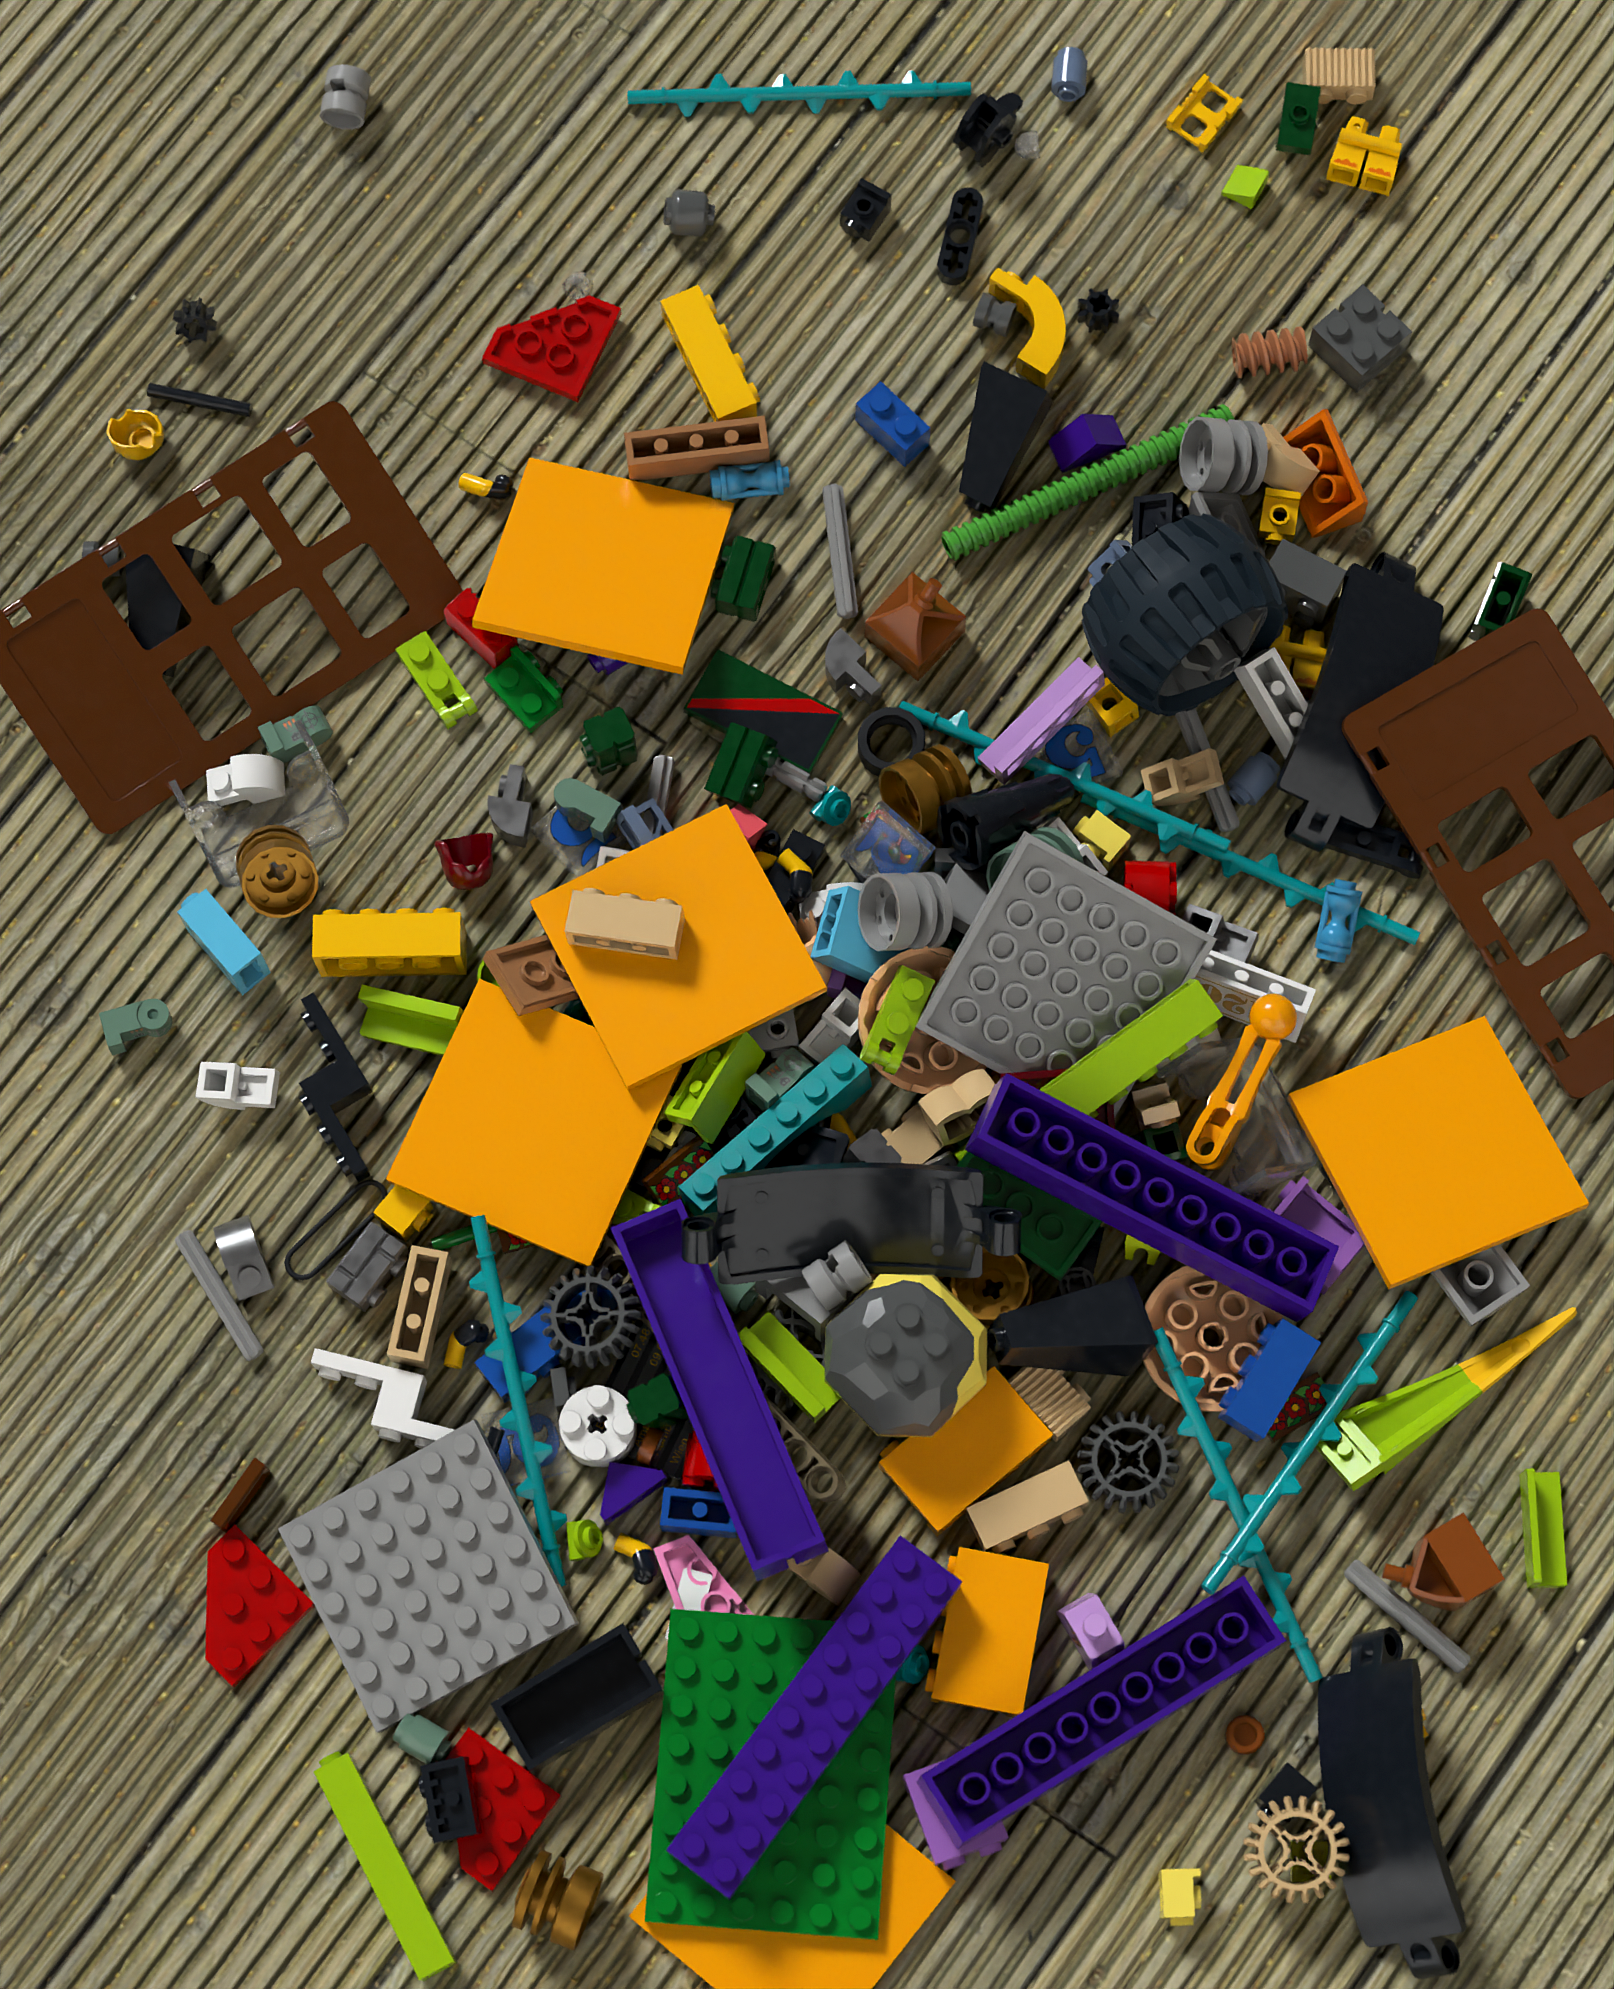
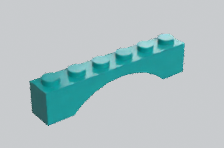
M844 1044L838 1047L678 1186L684 1206L695 1216L717 1212V1179L720 1176L764 1169L779 1152L804 1131L819 1121L846 1110L872 1087L868 1066Z

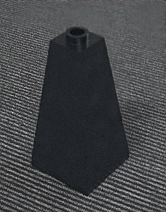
M985 361L980 370L959 493L962 497L966 498L964 504L983 513L985 508L992 510L997 507L1053 404L1048 391Z
M174 544L202 587L211 556L193 548ZM142 555L126 565L129 629L141 647L145 650H150L188 626L191 618L149 555ZM178 663L165 670L163 675L174 677Z
M1132 1275L1001 1313L987 1329L988 1345L995 1352L999 1364L1115 1376L1131 1375L1158 1344Z

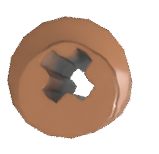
M1301 326L1295 327L1292 336L1288 328H1283L1279 333V338L1274 330H1268L1265 340L1260 331L1253 333L1251 342L1246 333L1239 334L1237 343L1234 337H1232V359L1237 377L1242 378L1244 368L1248 367L1252 377L1257 374L1258 366H1262L1265 374L1270 375L1272 364H1276L1279 373H1284L1285 365L1290 362L1294 372L1298 371L1300 361H1304L1305 365H1307L1308 353L1304 329Z

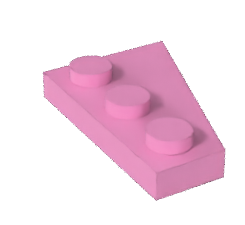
M689 1535L653 1548L676 1609L684 1610L678 1594V1587L683 1569L687 1568L688 1577L697 1585H707L708 1583L707 1581L701 1582L694 1579L691 1569L712 1575L709 1592L701 1601V1611L754 1615Z

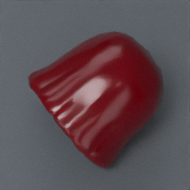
M478 833L434 842L444 874L452 887L458 890H472L484 886L489 881L493 873L492 833ZM475 865L478 869L476 872H470L466 866Z

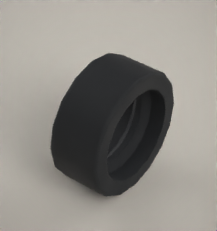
M885 707L872 712L863 721L858 731V755L862 765L871 774L878 777L882 769L897 763L885 762L873 754L870 747V739L874 731L879 727L899 725L910 733L913 747L905 759H912L915 754L925 751V731L921 722L911 712L899 707Z

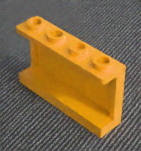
M993 1366L987 1371L986 1385L932 1437H908L901 1444L897 1440L893 1441L879 1454L883 1459L879 1461L878 1467L890 1477L928 1522L927 1526L938 1537L965 1514L967 1507L978 1503L1052 1440L1053 1434L996 1367Z
M963 1547L958 1548L957 1556L949 1555L947 1570L960 1579L962 1584L940 1614V1616L946 1617L944 1631L936 1630L932 1653L939 1654L937 1670L929 1668L925 1691L932 1692L931 1702L938 1703L941 1701L1003 1713L1007 1717L1012 1718L1023 1712L1047 1579L1048 1563Z

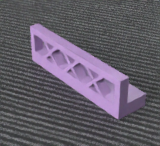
M1078 657L977 757L978 762L1005 785L1105 685L1104 671L1097 665L1091 669Z

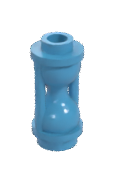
M780 460L734 466H718L717 470H710L712 498H721L722 501H727L728 499L783 495V488L790 487L788 466L781 467ZM746 471H755L753 473H744ZM748 488H757L756 490H746Z
M1335 879L1334 886L1326 885L1314 948H1317V958L1345 963L1346 954L1350 955L1363 893L1356 890L1357 883ZM1330 910L1332 915L1331 921L1328 925H1326ZM1348 915H1350L1349 924H1348V929H1347V928H1346V925H1345V921H1346V918L1348 917Z

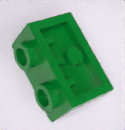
M515 645L510 649L511 656L485 676L484 681L531 734L563 708L560 695L563 693V690L552 676L545 678L538 670L540 664L531 652L526 650L523 653Z

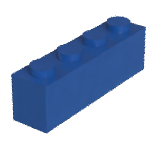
M598 1288V1296L601 1297L602 1307L619 1310L617 1300L612 1292ZM582 1292L571 1300L567 1309H572L579 1305L582 1299ZM544 1307L511 1333L519 1370L536 1375V1379L540 1375L543 1378H547L551 1375L550 1369L561 1366L559 1362L561 1360L559 1357L561 1348L552 1350L549 1347V1343L554 1337H546L542 1333L546 1327L551 1325V1323H545L540 1320L542 1314L551 1313V1309ZM591 1309L589 1311L590 1314L587 1313L585 1318H582L589 1324H593V1319L597 1320L598 1316H600V1314ZM564 1324L570 1340L574 1344L585 1346V1338L582 1337L581 1327ZM614 1325L607 1326L603 1332L609 1330ZM484 1354L474 1363L494 1391L506 1403L510 1400L502 1361L486 1357ZM529 1388L524 1394L526 1395L531 1390V1388Z

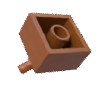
M912 572L865 621V638L915 680L919 681L965 632L966 616L938 593L942 587L938 580L930 578L925 583Z
M1464 1512L1424 1535L1414 1545L1411 1566L1405 1565L1403 1568L1385 1563L1382 1572V1578L1401 1583L1400 1587L1407 1588L1410 1595L1421 1602L1442 1610L1454 1612L1494 1589L1505 1580Z

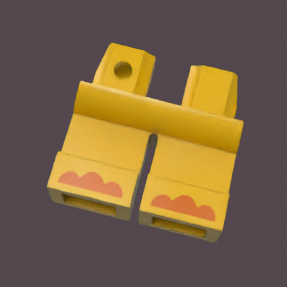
M1353 116L1346 128L1341 129L1326 179L1356 187L1363 161H1366L1359 188L1389 196L1402 148V143H1399L1400 129L1386 125L1382 126L1379 137L1368 135L1366 131L1369 122Z
M1283 625L1282 633L1269 648H1276L1289 673L1290 666H1292V678L1303 697L1310 700L1327 651L1324 648V633L1306 630L1302 644L1290 643L1291 628Z

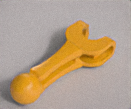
M1267 994L1257 999L1252 1005L1249 1014L1250 1025L1244 1028L1239 1045L1228 1068L1208 1097L1207 1106L1199 1116L1186 1145L1187 1154L1202 1169L1215 1171L1226 1163L1238 1139L1242 1124L1249 1119L1260 1085L1271 1063L1282 1047L1281 1040L1289 1036L1296 1026V1009L1293 1003L1282 995ZM1259 1037L1266 1040L1260 1057L1242 1092L1234 1104L1229 1103L1230 1094L1251 1050ZM1213 1142V1151L1206 1156L1202 1155V1150L1206 1143Z

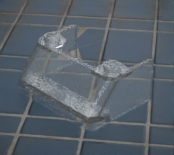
M301 719L295 721L294 724L307 751L294 757L287 766V777L292 786L285 789L286 796L255 803L226 817L222 807L213 801H203L189 807L176 780L169 782L218 882L225 887H238L241 885L236 870V852L242 840L258 828L267 825H284L297 831L307 841L308 847L312 851L341 837L349 827L348 814ZM275 862L270 863V864H272L275 868H277V867L280 866V865H277Z
M1241 1037L1199 1043L1160 1068L1156 1075L1158 1078L1178 1076L1180 1088L1187 1096L1197 1100H1207L1228 1068ZM1257 1042L1236 1080L1228 1100L1229 1103L1234 1104L1260 1057L1262 1048ZM1271 1065L1260 1085L1249 1119L1242 1124L1238 1139L1232 1149L1238 1162L1230 1167L1229 1182L1232 1186L1230 1190L1245 1198L1253 1197L1307 1171L1317 1163L1316 1152L1294 1113Z

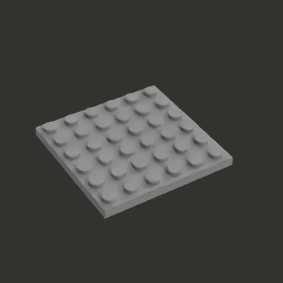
M1024 831L924 1006L915 1027L998 1073L1068 1069L1189 979H1195L1217 939ZM1136 1081L1126 1087L1129 1092ZM1128 1094L1114 1103V1117H1116Z
M478 1420L468 1422L278 1528L376 1733H381L398 1724L407 1713L411 1715L418 1713L579 1624Z

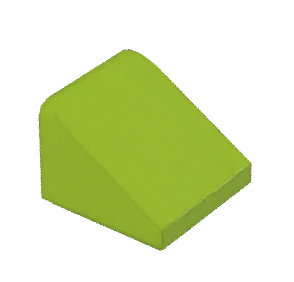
M1237 165L1221 195L1253 209L1268 182L1270 172L1262 168Z

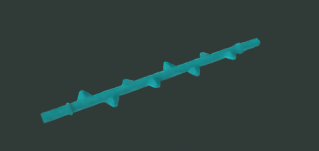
M844 71L837 85L793 86L786 74H780L772 87L730 88L724 76L716 74L709 88L665 89V87H662L661 90H628L627 97L628 104H662V106H666V103H676L684 117H691L697 104L702 102H741L748 114H754L761 101L805 100L812 113L819 114L827 99L869 98L875 109L881 111L884 109L889 98L933 97L937 99V97L971 96V82L937 83L936 80H933V83H922L914 71H908L900 84L859 85L851 71Z
M902 701L899 708L911 712L922 725L929 727L930 731H939L974 746L975 763L979 765L981 764L978 762L977 757L995 741L990 737L969 729L968 712L961 710L947 720L940 717V714L937 712L933 714L905 701ZM1033 756L1023 766V768L1034 772V778L1046 774H1060L1063 777H1067L1072 782L1075 790L1096 798L1097 810L1105 816L1119 808L1158 825V835L1161 842L1165 843L1172 837L1180 834L1187 837L1190 842L1194 840L1224 854L1227 853L1230 847L1231 840L1200 828L1197 823L1193 825L1154 808L1152 793L1148 790L1141 792L1134 798H1130L1093 782L1091 767L1088 763L1084 762L1069 772Z
M1083 794L1080 802L1097 809L1096 798ZM1119 808L1109 814L1115 820L1119 818L1158 835V825ZM1177 834L1165 843L1159 840L1160 852L1164 854L1181 845L1221 862L1223 876L1227 878L1242 871L1284 889L1287 907L1292 908L1304 899L1323 906L1326 886L1319 889L1279 872L1277 855L1273 853L1256 862L1230 850L1224 854L1194 840L1190 842L1187 837ZM1361 906L1359 907L1355 932L1368 925L1377 929L1378 933L1382 931L1412 945L1416 944L1420 935L1419 931L1387 918L1388 915L1382 916ZM1348 915V917H1347V922H1348V924H1349L1350 915Z
M485 1215L475 1216L470 1219L478 1251L476 1258H479L482 1270L469 1281V1285L472 1289L487 1293L497 1338L484 1352L486 1357L502 1361L512 1409L499 1420L500 1426L518 1433L527 1478L515 1489L516 1496L533 1501L543 1546L542 1550L560 1586L563 1587L566 1586V1580L559 1553L561 1546L557 1544L555 1532L567 1522V1516L564 1513L551 1510L549 1507L540 1463L553 1450L551 1445L535 1441L524 1393L537 1382L536 1375L519 1370L509 1326L522 1314L520 1306L504 1302L494 1258L496 1251L492 1249Z
M1405 1291L1389 1316L1383 1318L1381 1321L1382 1326L1377 1333L1359 1334L1357 1340L1364 1351L1341 1385L1322 1384L1319 1391L1327 1405L1301 1442L1283 1443L1281 1449L1288 1461L1265 1494H1245L1242 1498L1250 1515L1226 1550L1221 1551L1220 1559L1201 1584L1204 1591L1213 1595L1231 1568L1237 1566L1239 1563L1238 1558L1243 1552L1262 1553L1265 1547L1257 1531L1282 1495H1299L1301 1493L1302 1487L1295 1476L1320 1441L1340 1440L1342 1435L1334 1420L1358 1385L1376 1384L1379 1380L1372 1365L1394 1333L1400 1331L1399 1326L1418 1300L1415 1294Z
M1163 1327L1154 1331L1158 1340V1344L1155 1347L1165 1367L1163 1371L1167 1372L1186 1413L1185 1418L1176 1430L1180 1436L1197 1437L1216 1479L1208 1493L1209 1497L1213 1500L1226 1501L1240 1530L1250 1514L1225 1464L1232 1446L1230 1443L1214 1440L1196 1401V1396L1205 1385L1204 1379L1201 1377L1185 1376L1180 1366L1182 1362L1178 1361ZM1265 1549L1262 1553L1243 1552L1238 1558L1239 1567L1257 1568L1276 1610L1272 1619L1280 1632L1287 1634L1291 1643L1289 1645L1290 1649H1294L1308 1682L1312 1683L1321 1679L1323 1676L1307 1643L1309 1639L1308 1637L1305 1638L1285 1595V1591L1292 1581L1291 1575L1275 1572Z

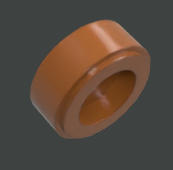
M654 1427L649 1428L636 1456L638 1462L651 1466L663 1442L664 1431Z
M1241 1715L1234 1718L1225 1730V1740L1228 1747L1239 1755H1250L1256 1752L1264 1741L1263 1726L1252 1716Z

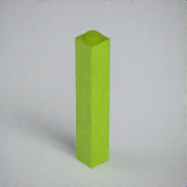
M337 1751L319 1761L321 1767L313 1772L419 1981L424 1982L458 1963L352 1755L348 1752L341 1755L340 1751Z

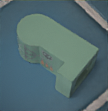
M316 705L306 707L294 716H289L273 725L269 721L258 727L269 755L283 763L321 745L333 734L323 711Z
M573 778L563 779L555 786L554 799L558 811L564 816L578 817L591 824L592 837L605 843L617 824L615 820L622 811L621 803Z
M147 999L99 1013L107 1046L112 1056L126 1052L124 1042L146 1035L161 1037L167 1034L172 1026V1016L163 1001L158 999Z
M789 1048L779 1056L774 1064L769 1065L759 1075L755 1072L745 1081L746 1098L759 1111L764 1113L816 1066L796 1048Z

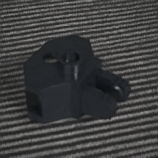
M1012 92L1005 93V96H1001L998 100L982 93L973 101L961 119L953 139L956 148L962 151L969 146L976 152L974 156L976 163L983 168L992 160L1000 148H1004L1011 141L1014 135L1012 127L1017 119L1015 114L1021 109L1023 100L1019 95Z

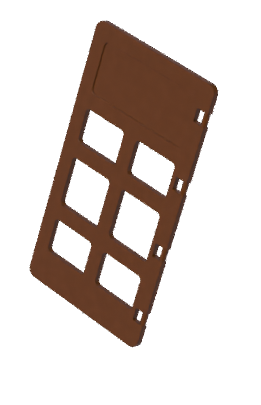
M331 401L0 610V685L95 827L104 834H113L205 775L206 770L216 768L230 759L231 756L236 755L261 739L258 730L259 726L269 721L273 725L289 716H294L300 710L315 704L395 652V649L443 621L446 618L444 614L445 607L461 594L463 589L346 408L339 402ZM308 427L314 437L296 447L290 437L303 428ZM302 453H309L350 515V521L311 547L302 545L263 485L264 477ZM214 486L220 497L202 507L197 496ZM239 497L243 500L279 555L281 565L221 605H214L172 543V537L231 498ZM361 544H368L372 548L409 606L407 614L370 638H365L360 634L322 574L325 567ZM120 546L126 557L108 567L102 556ZM142 555H149L191 618L188 626L150 650H145L141 647L102 588V581ZM293 588H299L330 633L341 653L339 658L282 695L274 696L233 636L232 629L235 625ZM25 606L32 617L13 628L6 617ZM203 646H208L212 649L251 709L248 717L210 741L202 739L162 677L165 670Z
M1532 609L1350 713L1342 722V732L1356 756L1360 758L1367 769L1372 782L1417 855L1419 854L1425 863L1430 876L1477 952L1479 951L1486 962L1491 975L1536 1048H1539L1550 1066L1549 1069L1568 1097L1580 1099L1614 1079V1014L1575 1038H1568L1542 998L1541 990L1599 954L1607 955L1614 966V912L1610 909L1573 849V842L1614 818V788L1562 819H1556L1531 782L1528 773L1529 770L1586 737H1592L1596 741L1614 770V718L1550 615L1542 609ZM1377 748L1387 764L1386 767L1379 771L1368 755V752ZM1502 789L1507 793L1528 827L1530 836L1477 869L1467 872L1463 870L1443 838L1438 825L1443 820L1491 792ZM1435 844L1447 862L1440 867H1437L1427 851L1428 848ZM1546 860L1551 864L1587 922L1588 930L1535 963L1525 966L1519 961L1485 906L1483 895L1536 863ZM1494 941H1496L1507 959L1499 965L1487 948ZM1555 1038L1567 1058L1560 1062L1556 1060L1547 1043Z

